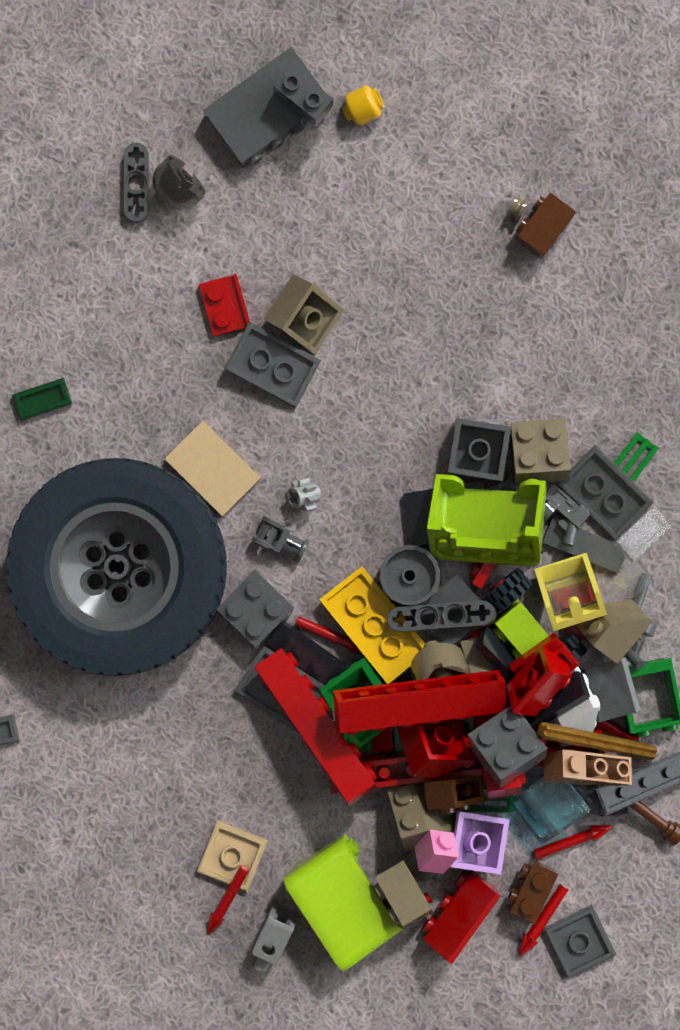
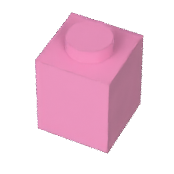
M429 830L414 846L419 871L444 874L459 858L455 835L451 832Z

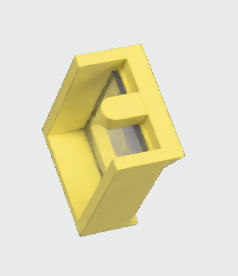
M587 553L534 569L553 631L607 615Z

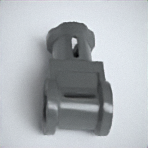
M263 516V523L257 535L253 536L251 540L272 551L275 550L278 553L283 551L295 557V561L299 563L310 541L307 539L303 541L291 535V531L286 529L285 526ZM271 527V531H270V533H269L267 539H265V536H266V534H267L269 528ZM289 542V543H291V544L297 546L298 549H295V548H293V547L287 545L286 543Z

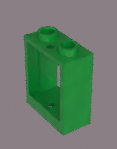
M665 657L645 661V665L639 670L632 664L628 665L631 678L661 671L664 672L672 716L634 723L633 714L626 715L624 719L628 733H635V737L651 735V730L662 728V732L677 730L678 724H680V697L672 658Z
M362 658L353 663L342 674L329 680L319 690L334 713V690L354 688L367 678L370 679L373 686L384 683L365 658ZM364 730L357 734L346 735L360 748L382 731Z

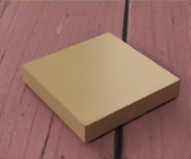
M217 820L197 872L229 885L239 866L245 865L250 871L240 889L248 892L268 840Z

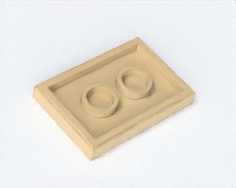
M204 421L165 458L221 516H224L261 479Z

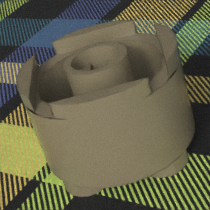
M437 641L425 643L423 649L414 656L410 665L414 680L470 673L464 653L460 647L450 643H438Z

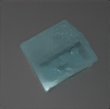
M544 773L526 782L522 786L521 794L513 795L515 812L540 844L557 837L591 810L572 785L544 782Z

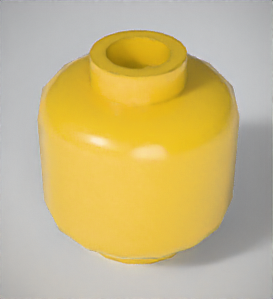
M364 85L345 95L346 105L342 106L346 119L348 121L353 120L357 125L362 126L381 116V109L384 108V103L376 88L372 89L368 85Z

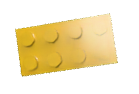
M363 566L319 599L321 604L386 684L392 683L410 669L414 656L423 649L425 643L416 632L400 633L389 626L388 615L396 607ZM399 613V618L394 619V622L398 623L400 627H403V622L407 621L401 613Z

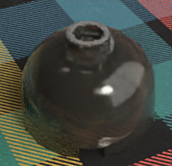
M169 155L154 171L152 177L153 188L156 192L154 197L163 207L169 206L176 210L190 209L205 197L203 195L206 192L197 176L193 173V177H191L182 168L186 164L173 155Z

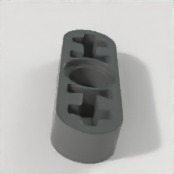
M132 143L124 151V213L128 220L133 223H141L149 215V153L147 148L140 143ZM135 149H139L140 154H144V158H139V168L145 167L144 172L140 170L129 171V167L134 169L135 166L133 158H129L130 154H134ZM134 176L142 177L144 179L143 188L132 190L129 187L130 179ZM129 194L133 196L145 194L144 199L139 197V206L144 208V212H139V217H134L133 212H129V208H134V198H129Z

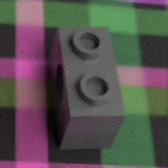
M291 64L273 84L274 93L315 127L333 107V98Z

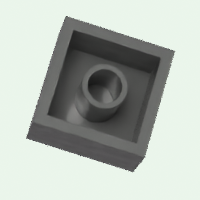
M456 418L446 474L451 473L457 476L502 482L511 427Z
M254 570L226 598L217 610L251 644L257 647L295 607L257 570Z
M511 706L470 732L467 737L468 746L499 789L545 759L548 749L525 717L515 714Z

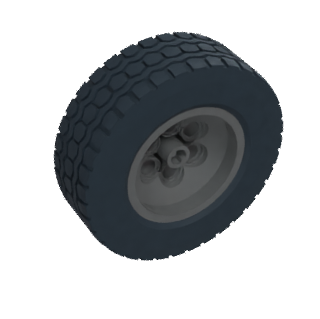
M105 458L87 461L59 473L56 477L46 482L30 498L29 503H26L19 515V519L16 520L12 530V538L9 540L8 556H6V570L8 574L6 578L13 607H15L20 622L24 624L25 630L32 639H35L37 644L46 652H49L52 657L70 667L104 676H125L155 669L175 659L190 648L206 631L217 613V608L221 603L227 576L226 550L220 528L212 511L199 494L187 483L167 470L150 463L126 458ZM118 531L125 537V542L121 547H115L111 543L112 535ZM140 544H145L149 548V555L144 560L138 559L135 554L136 547ZM96 546L101 550L102 556L99 561L92 562L88 557V552L92 547ZM115 561L124 563V571L122 573L114 572L113 563ZM142 571L147 572L151 577L150 584L146 587H141L137 583V575ZM94 574L100 575L103 579V585L98 590L93 589L89 583L91 576ZM119 586L124 587L128 593L126 600L123 602H119L114 598V591Z

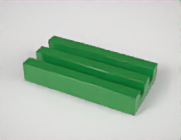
M638 432L635 433L614 461L619 466L636 442H641L642 444L622 469L627 474L645 448L650 449L630 476L633 481L637 479L659 449Z

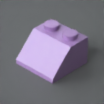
M457 811L454 835L459 858L450 867L501 874L510 819Z

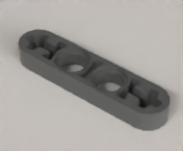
M482 600L401 606L390 611L388 623L393 630L400 633L486 627L495 621L496 610L492 604ZM483 606L487 611H490V615L485 617V621H482L479 616H470L472 622L468 623L469 614L467 607H471L470 611L472 613L480 612ZM454 608H459L463 612V618L459 623H451L448 619L449 612ZM427 610H432L436 616L434 623L431 625H424L421 622V615ZM412 611H416V627H413V621L403 622V627L394 622L395 618H399V613H402L405 617H414Z

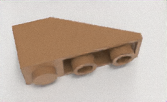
M565 749L546 754L544 759V782L570 785H632L631 757Z

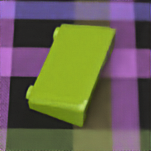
M436 474L427 525L431 554L438 559L521 566L537 565L540 562L542 551L546 481L528 479L520 483L518 492L465 488L463 480L455 474Z
M346 833L293 866L284 877V884L289 894L335 964L342 971L354 966L404 929L401 923L395 925L387 911L392 908L391 905L386 907L383 900L381 901L375 888L357 862L359 860L358 853H360L358 844L353 838L349 839Z

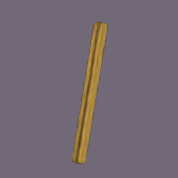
M546 722L540 723L537 730V735L543 739L647 760L655 759V754L658 752L656 746Z

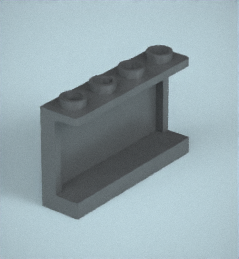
M292 47L203 110L206 119L217 130L238 159L242 168L247 164L249 167L254 166L263 158L261 154L269 148L271 151L278 149L285 142L283 138L290 133L297 135L307 126L305 122L308 120L273 91V84L290 64L321 88Z

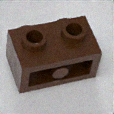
M551 192L546 199L541 196L532 207V210L535 211L534 215L530 220L524 218L515 230L519 233L516 241L540 259L544 257L576 214L574 209Z
M481 774L424 782V798L427 802V809H439V814H450L459 810L470 809V804L485 801Z
M532 858L528 864L524 863L518 875V878L521 880L516 889L512 888L506 901L509 904V912L535 924L559 875L557 871Z

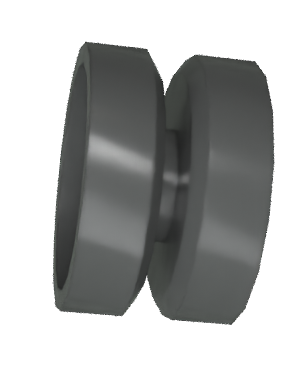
M404 545L394 549L385 557L380 568L379 583L382 591L391 602L399 606L421 605L434 595L440 583V569L436 559L428 550L419 546ZM413 571L415 574L414 580H406L404 577L405 572Z

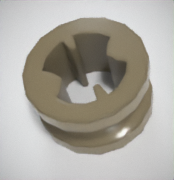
M517 194L506 216H514L515 221L518 222L529 200H522L520 195Z

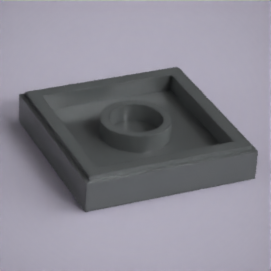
M456 574L423 605L480 601V599ZM484 606L481 607L480 612L474 613L470 611L471 607H467L469 614L468 623L472 622L470 616H479L482 621H485V617L490 615V611H487ZM459 608L452 609L448 614V619L451 623H459L463 618V612ZM427 610L421 615L428 625L433 624L436 619L435 613L432 610ZM477 628L436 630L434 632L443 643L459 646L460 642L469 637Z
M592 904L544 928V932L567 979L616 956V952Z

